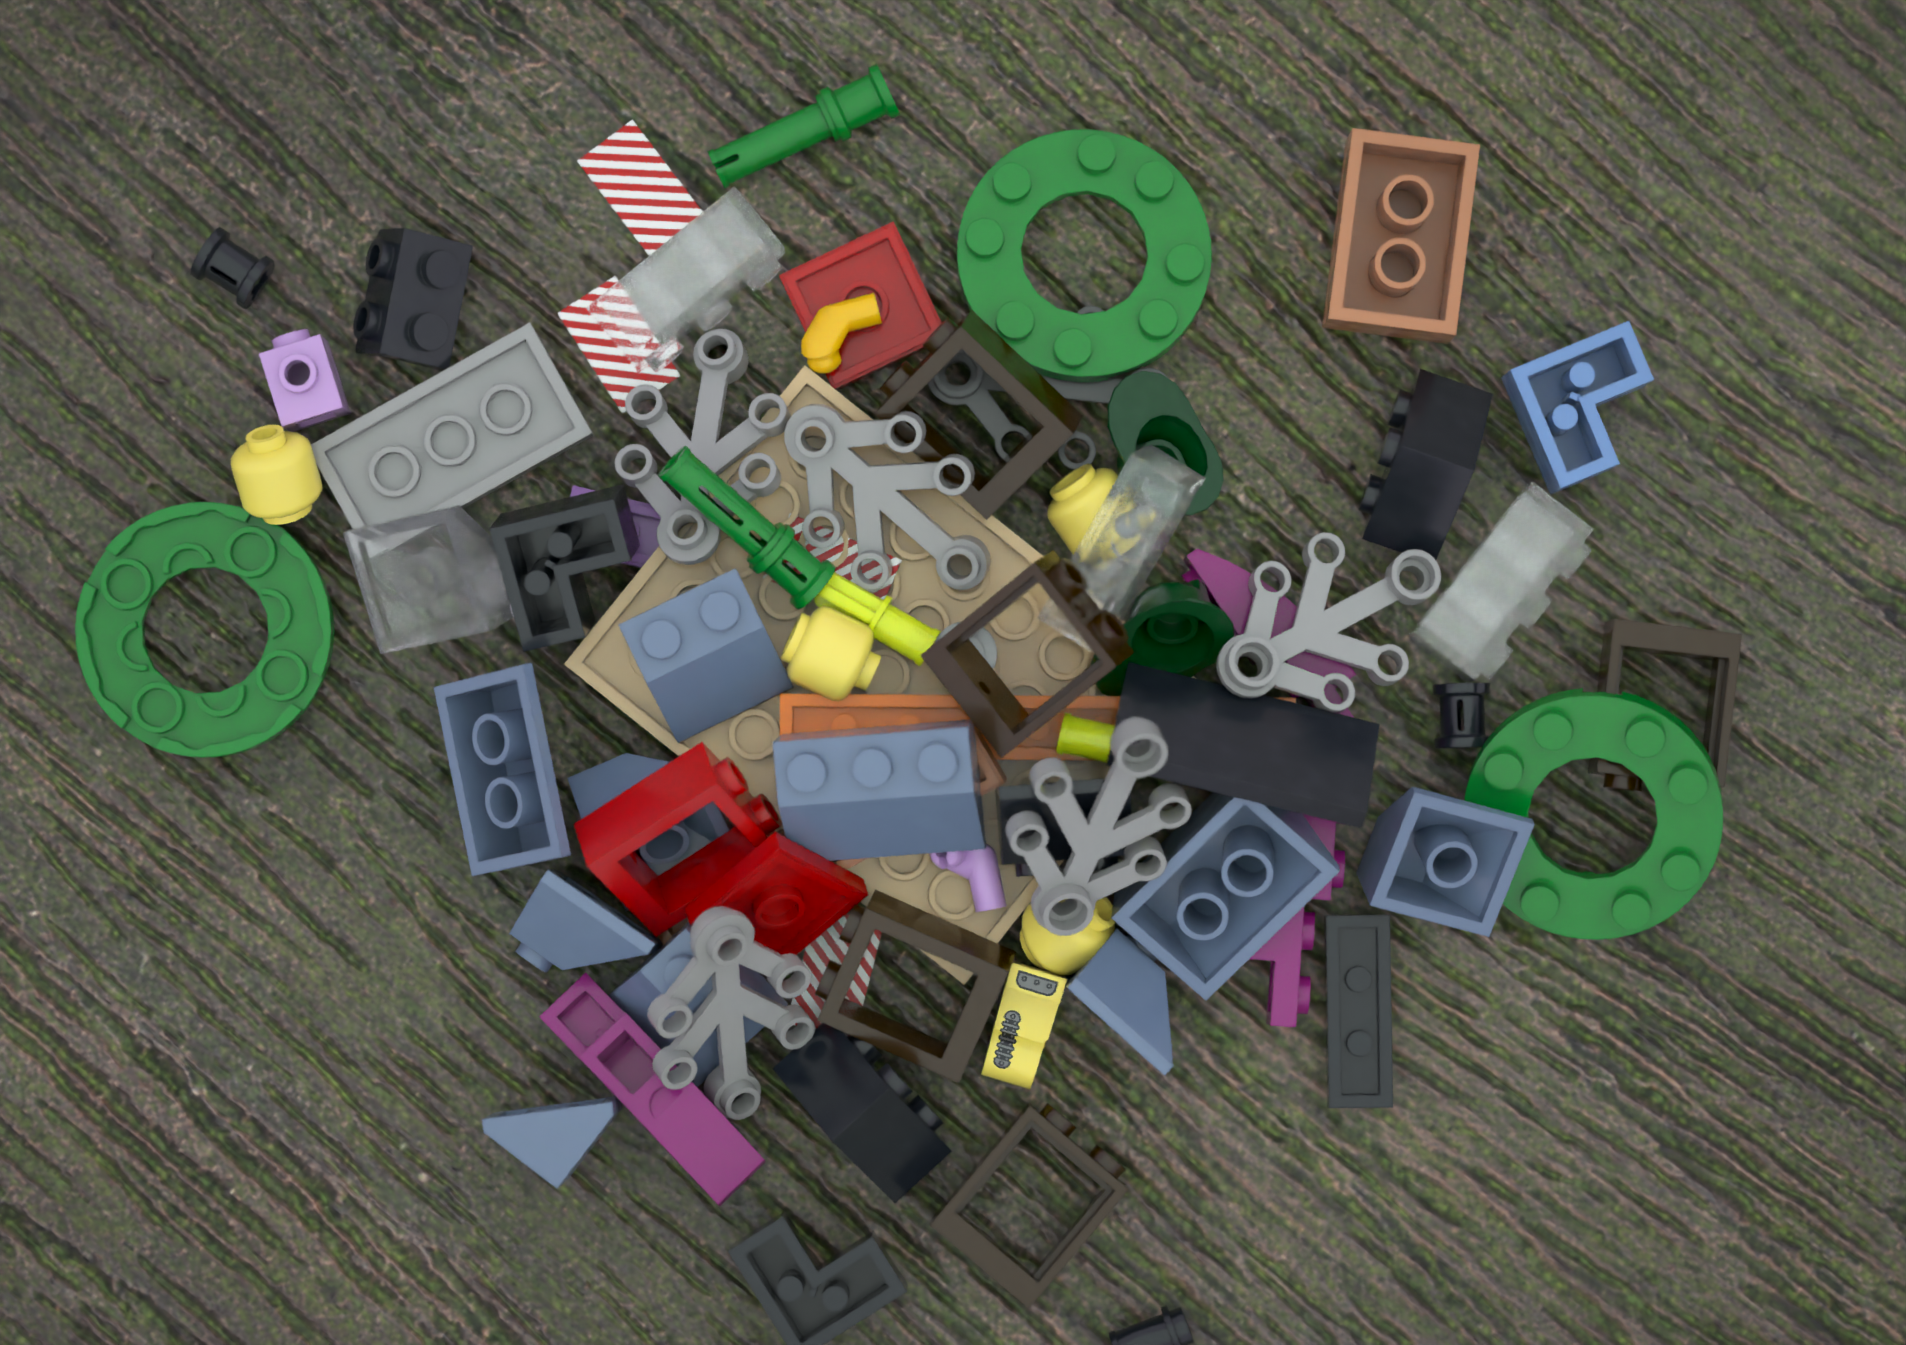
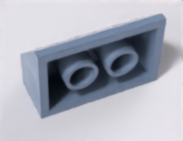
M532 663L434 687L472 876L571 856Z
M971 719L782 734L772 744L778 808L786 838L824 857L828 861L986 849L983 804L980 790V769L976 748V725Z
M1213 792L1191 813L1190 818L1185 824L1176 828L1160 844L1167 860L1165 871L1154 880L1138 881L1114 893L1111 919L1204 1000H1207L1340 872V866L1303 814ZM1149 855L1142 863L1149 861L1154 855Z

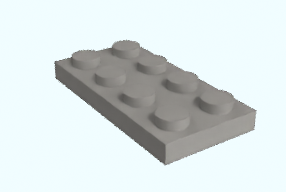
M529 322L311 444L319 470L367 556L370 559H374L594 436L534 327Z

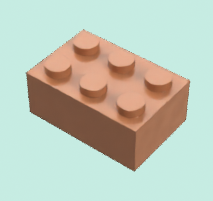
M1352 128L1345 142L1322 328L1448 344L1456 336L1480 144Z

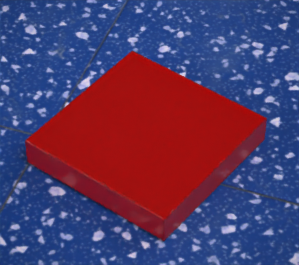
M894 221L779 275L805 333L818 310L822 307L870 293L875 295L882 323L847 333L839 348L842 360L840 365L834 371L825 373L830 386L835 390H839L926 349L922 344L942 323Z
M774 832L690 903L685 910L691 926L698 916L714 907H727L731 910L739 911L753 925L755 932L754 941L781 955L787 953L797 955L848 913L854 904L857 905L867 897L868 892L863 878Z

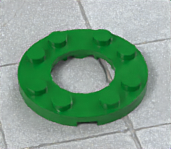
M1073 129L1043 135L1020 145L1002 157L987 171L969 198L962 216L957 243L958 279L970 311L973 310L1040 375L1071 382L1106 381L1108 377L1124 374L1142 366L1145 368L1166 354L1183 337L1195 319L1206 293L1212 262L1211 238L1204 210L1197 195L1179 170L1155 150L1139 141L1120 134L1092 129ZM1088 194L1111 200L1131 214L1143 234L1147 262L1142 280L1128 299L1107 311L1079 314L1059 309L1037 294L1024 272L1021 248L1027 227L1041 209L1069 196Z
M192 502L155 511L128 526L105 548V553L96 564L88 582H85L76 611L75 637L78 659L86 683L100 707L120 728L125 729L140 741L167 753L199 758L225 757L255 749L271 741L295 723L307 710L324 682L330 665L334 644V615L326 583L309 553L292 535L279 525L268 524L264 522L263 518L255 517L246 512L244 508L215 502ZM218 568L238 575L257 592L267 613L268 641L261 660L244 681L221 692L194 693L174 686L155 668L145 647L144 621L153 597L170 579L191 569Z
M1583 688L1553 693L1517 710L1489 736L1477 754L1471 768L1464 801L1529 818V807L1534 790L1550 771L1571 760L1601 758L1624 765L1643 780L1655 800L1657 824L1651 843L1636 861L1615 872L1602 874L1589 871L1576 872L1561 867L1543 853L1531 833L1503 905L1528 923L1565 937L1602 940L1624 937L1647 930L1665 921L1687 904L1701 888L1716 861L1723 831V800L1717 772L1710 756L1695 734L1680 719L1650 700L1623 691L1622 695L1606 692H1583Z

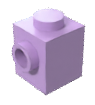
M308 329L289 332L272 339L274 349L259 353L281 426L287 431L295 432L351 414L329 342L322 335L310 337Z

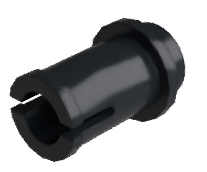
M1167 1305L1161 1307L1162 1314L1116 1332L1115 1330L1108 1332L1112 1345H1191L1195 1342L1182 1308L1179 1307L1169 1311Z

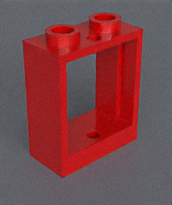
M700 742L573 825L587 867L657 937L687 918L685 908L772 835L776 829L782 826V823L773 805L762 793L753 797L748 792V784L743 774L729 757L720 761L703 742ZM712 801L735 825L734 828L659 876L634 852Z

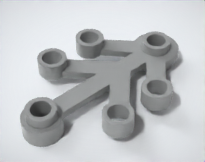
M714 329L706 332L699 338L694 347V361L702 377L691 441L667 413V403L656 387L647 384L639 385L628 393L625 400L626 411L633 422L639 427L647 428L670 457L683 446H687L693 455L717 475L767 437H775L785 432L786 424L791 417L788 407L780 396L773 393L761 394L750 404L749 418L719 440L728 384L737 381L743 376L749 361L748 353L740 338L734 332L727 329ZM722 344L728 346L727 352L721 358H708V353L714 347ZM646 399L656 400V405L651 412L647 414L637 413L638 405ZM773 407L780 409V413L774 421L770 423L760 422V416L764 410ZM630 444L622 448L615 458L616 471L625 484L637 488L660 516L661 520L657 528V541L664 554L670 560L684 565L701 563L710 558L720 543L721 529L709 521L683 496H681V501L656 474V460L645 446ZM754 453L742 461L739 467L740 479L730 486L747 502L751 503L757 497H765L774 493L780 485L781 473L769 455ZM636 458L646 459V464L640 472L635 474L627 473V466L632 460ZM760 467L770 469L769 476L763 482H750V476L754 470ZM700 486L707 495H710V492L704 486ZM713 497V498H712V499H713L715 502H717L723 509H725L732 517L735 515L728 507H726V506H725L720 500H718L716 497ZM691 522L698 524L697 531L692 537L687 539L678 538V531L684 525Z
M810 404L802 407L790 417L784 432L785 445L789 454L796 462L806 467L810 514L805 518L802 525V532L806 541L814 547L827 548L833 545L843 534V518L834 509V469L853 488L858 556L851 565V576L856 585L865 590H876L882 587L891 577L893 567L889 556L885 553L881 511L937 559V573L946 585L958 590H967L979 584L987 575L991 563L990 553L986 545L978 538L970 535L952 537L899 491L937 488L945 495H959L974 480L975 471L970 460L960 454H951L937 462L869 465L851 448L887 444L896 452H911L923 442L926 435V427L921 417L913 412L905 411L896 414L891 419L845 421L835 409L827 405ZM906 421L913 425L916 431L914 442L903 443L896 438L894 428L897 422ZM815 426L823 430L826 436V443L823 448H813L807 443L805 432L808 427ZM956 464L961 467L965 475L963 484L954 486L947 483L943 477L944 466ZM816 517H826L832 522L834 527L832 537L823 538L816 534L813 528V521ZM956 554L968 557L972 564L971 573L964 576L956 574L950 566L951 557ZM873 559L881 565L882 576L880 579L870 580L864 576L861 570L863 560Z
M1329 532L1318 533L1305 544L1302 551V558L1307 571L1292 628L1272 639L1270 637L1278 600L1289 591L1291 575L1289 570L1280 562L1266 561L1260 564L1251 573L1248 581L1253 600L1244 634L1234 636L1227 641L1218 654L1216 667L1220 681L1228 691L1242 698H1257L1267 693L1271 688H1276L1313 700L1317 709L1338 714L1343 712L1353 703L1355 698V687L1347 676L1340 673H1330L1322 677L1284 663L1305 651L1365 670L1368 677L1377 685L1390 686L1395 684L1406 675L1409 668L1408 656L1402 648L1394 644L1373 645L1339 634V632L1397 601L1405 605H1416L1425 601L1436 592L1441 582V570L1437 561L1425 551L1417 549L1407 550L1388 565L1384 579L1324 610L1334 570L1344 560L1345 547L1341 539L1335 534ZM1316 544H1325L1332 550V563H1323L1316 558L1314 553ZM1401 571H1409L1416 576L1418 580L1417 590H1408L1402 586L1399 578ZM1263 572H1270L1278 578L1280 587L1277 592H1270L1263 588L1260 581V576ZM1380 655L1390 656L1395 661L1397 667L1395 675H1387L1380 670L1378 666ZM1240 657L1251 658L1256 663L1257 675L1255 677H1246L1239 671L1238 659ZM1326 684H1334L1341 689L1343 693L1341 704H1333L1326 699L1324 695Z
M1131 717L1125 719L1116 727L1110 741L1114 761L1087 819L1072 793L1073 781L1066 764L1062 760L1057 758L1042 759L1030 771L1029 779L1036 797L1040 801L1048 803L1072 848L1063 872L1046 847L1049 836L1043 819L1039 814L1032 811H1022L1013 815L1006 824L1005 832L1011 849L1017 855L1024 857L1039 884L1031 898L1033 915L1042 927L1048 929L1053 934L1069 936L1082 931L1093 918L1096 901L1135 882L1151 881L1158 878L1165 871L1167 860L1158 840L1149 837V835L1164 828H1178L1185 824L1191 816L1192 808L1184 789L1176 784H1164L1157 787L1150 794L1148 807L1117 821L1136 779L1156 773L1167 760L1168 748L1159 727L1150 720ZM1143 739L1142 741H1140V742L1137 743V744L1130 745V744L1133 743L1134 741ZM1049 777H1060L1054 784H1042ZM1178 802V805L1171 810H1161L1168 803ZM1026 830H1036L1030 837H1018ZM1126 847L1124 850V861L1092 874L1099 859ZM1145 855H1154L1147 862L1137 863Z
M714 907L698 916L691 927V950L694 957L667 992L653 1000L648 1008V1019L657 1032L664 1038H675L669 1046L664 1047L656 1054L652 1067L665 1087L675 1090L687 1086L697 1073V1064L693 1057L716 1028L719 1066L706 1078L704 1094L726 1118L741 1120L752 1115L757 1110L761 1100L760 1083L747 1067L743 1016L771 1029L782 1046L791 1050L803 1047L812 1039L815 1025L802 1007L798 1005L784 1006L741 984L739 964L767 976L768 982L781 997L787 999L801 995L808 988L811 982V973L797 955L791 953L781 955L754 941L755 932L753 925L743 913L727 907ZM794 972L790 978L783 980L789 973ZM712 976L713 990L692 1015L687 1005ZM676 1011L671 1018L664 1020L669 1013ZM798 1023L794 1029L788 1031L792 1025ZM677 1063H680V1065L676 1069L669 1071L672 1066H674Z

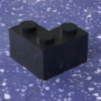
M1420 369L1411 392L1399 390L1387 423L1391 427L1388 429L1377 464L1386 468L1382 478L1370 474L1358 507L1359 511L1368 514L1362 539L1401 553L1412 549L1422 550L1437 560L1475 470L1493 396L1492 393Z
M624 484L501 513L489 528L523 652L584 638L595 622V616L582 572L631 561L640 546Z
M822 1023L815 1029L811 1040L803 1047L793 1049L773 1070L829 1139L896 1203L952 1152L936 1133V1130L944 1122L919 1095L910 1102L905 1099L913 1092L912 1089L888 1063L880 1069L875 1066L874 1063L883 1055L874 1045Z
M786 1211L733 1243L728 1250L786 1345H824L906 1293L908 1284L874 1230L819 1265Z

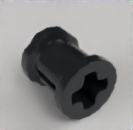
M219 227L209 236L198 252L192 264L190 275L199 281L205 277L235 295L236 303L242 308L247 309L255 302L268 283L275 268V261L267 256L261 259L255 257L230 241V233Z
M1490 683L1432 685L1433 695L1439 697L1441 736L1434 739L1435 749L1482 748L1485 741L1489 738L1485 734L1484 696L1490 693ZM1462 701H1463V711H1464V729H1463V731L1461 730V702H1462Z

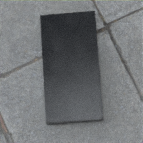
M1128 662L1113 733L1122 721L1131 717L1150 720L1159 727L1168 748V756L1161 769L1149 776L1362 828L1368 811L1380 724L1265 695L1257 698H1242L1232 694L1224 685ZM1143 739L1134 741V742L1131 743L1130 745L1137 744V743H1139L1140 741H1142ZM1109 748L1106 765L1111 767L1114 756L1111 748Z

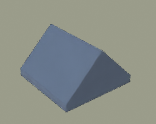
M613 1096L495 1112L482 1119L483 1132L555 1188H559L570 1178L623 1107L619 1100Z

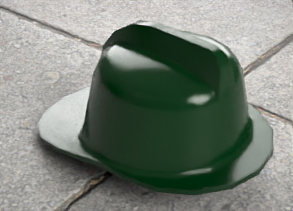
M1141 371L1126 376L1114 388L1107 406L1108 429L1118 452V476L1135 501L1147 507L1160 508L1172 515L1191 516L1207 510L1219 497L1224 481L1222 461L1189 400L1175 382L1160 373Z
M1198 579L1188 583L1162 582L1150 586L1138 595L1130 610L1128 621L1123 624L1128 634L1127 643L1135 653L1098 681L1096 686L1101 693L1107 696H1120L1128 662L1193 677L1202 669L1217 661L1218 654L1223 645L1234 637L1233 622L1225 611L1210 602L1206 587ZM1095 653L1091 660V665H1093L1097 660H1099Z

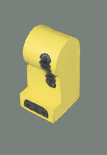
M1012 962L1005 980L981 1075L1025 1089H1031L1043 1048L1049 1039L1067 982L1065 976L1055 975L1049 971L1020 962Z

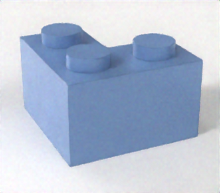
M1630 321L1513 368L1501 378L1550 495L1609 471L1620 464L1596 407L1641 389L1654 380Z

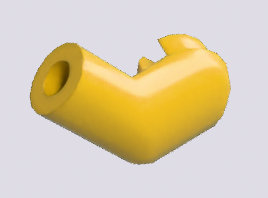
M874 293L826 305L818 310L801 340V353L807 358L808 367L812 371L824 374L837 369L842 361L839 348L847 333L882 323Z

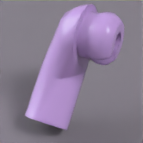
M986 844V849L929 853L932 862L941 869L946 868L969 880L975 912L1007 906L997 855L991 846Z

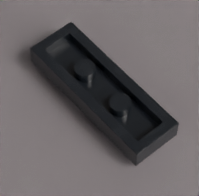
M1324 915L1327 1107L1393 1108L1390 915Z

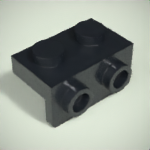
M407 228L381 229L377 238L371 243L366 256L365 267L370 277L365 301L359 305L354 317L353 332L357 338L355 352L366 356H383L437 370L449 368L473 245Z

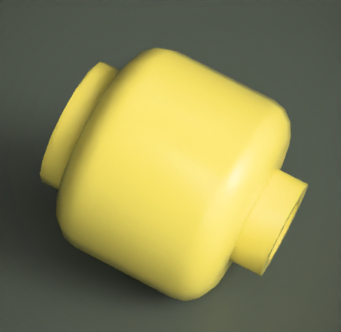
M265 425L252 430L246 435V442L238 447L231 457V468L243 508L251 515L263 518L264 522L268 524H287L305 517L310 513L312 504L322 492V482L310 441L298 432L284 431L280 425Z
M1085 464L1064 476L1049 491L1053 500L1048 506V519L1075 557L1090 559L1101 555L1104 561L1108 562L1121 556L1136 542L1132 532L1141 521V508L1113 469H1094L1091 464Z
M822 606L817 608L811 616L803 612L800 614L789 635L780 659L789 663L787 673L793 683L831 701L838 702L845 699L854 686L866 691L876 672L881 656L871 652L874 634L867 624L835 609Z
M1107 897L1096 901L1093 918L1085 929L1073 935L1060 936L1051 933L1036 921L1030 903L1022 916V928L1020 930L1022 949L1027 958L1038 968L1045 969L1055 975H1071L1080 970L1114 932L1115 921L1111 919L1113 906Z

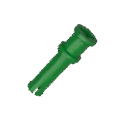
M877 63L868 67V75L834 91L828 86L819 90L820 94L815 95L816 103L715 150L707 151L724 188L833 136L835 141L842 139L844 142L852 138V130L885 115L891 119L899 116V110Z
M687 446L679 449L662 468L659 478L668 482L709 521L713 522L748 553L746 561L750 563L749 568L756 574L765 572L791 595L790 604L796 609H801L810 603L828 583L835 571V565L829 560L820 562L794 539L795 530L788 524L783 525L781 522L773 525L739 495L733 487L728 485L707 465L693 455ZM700 486H704L710 493H712L718 500H720L726 507H728L735 515H737L739 519H735L734 517H732L725 509H723L717 502H715L709 495H707L700 488ZM750 531H755L761 538L757 539ZM785 559L789 561L796 569H798L801 572V574L795 572L783 560Z

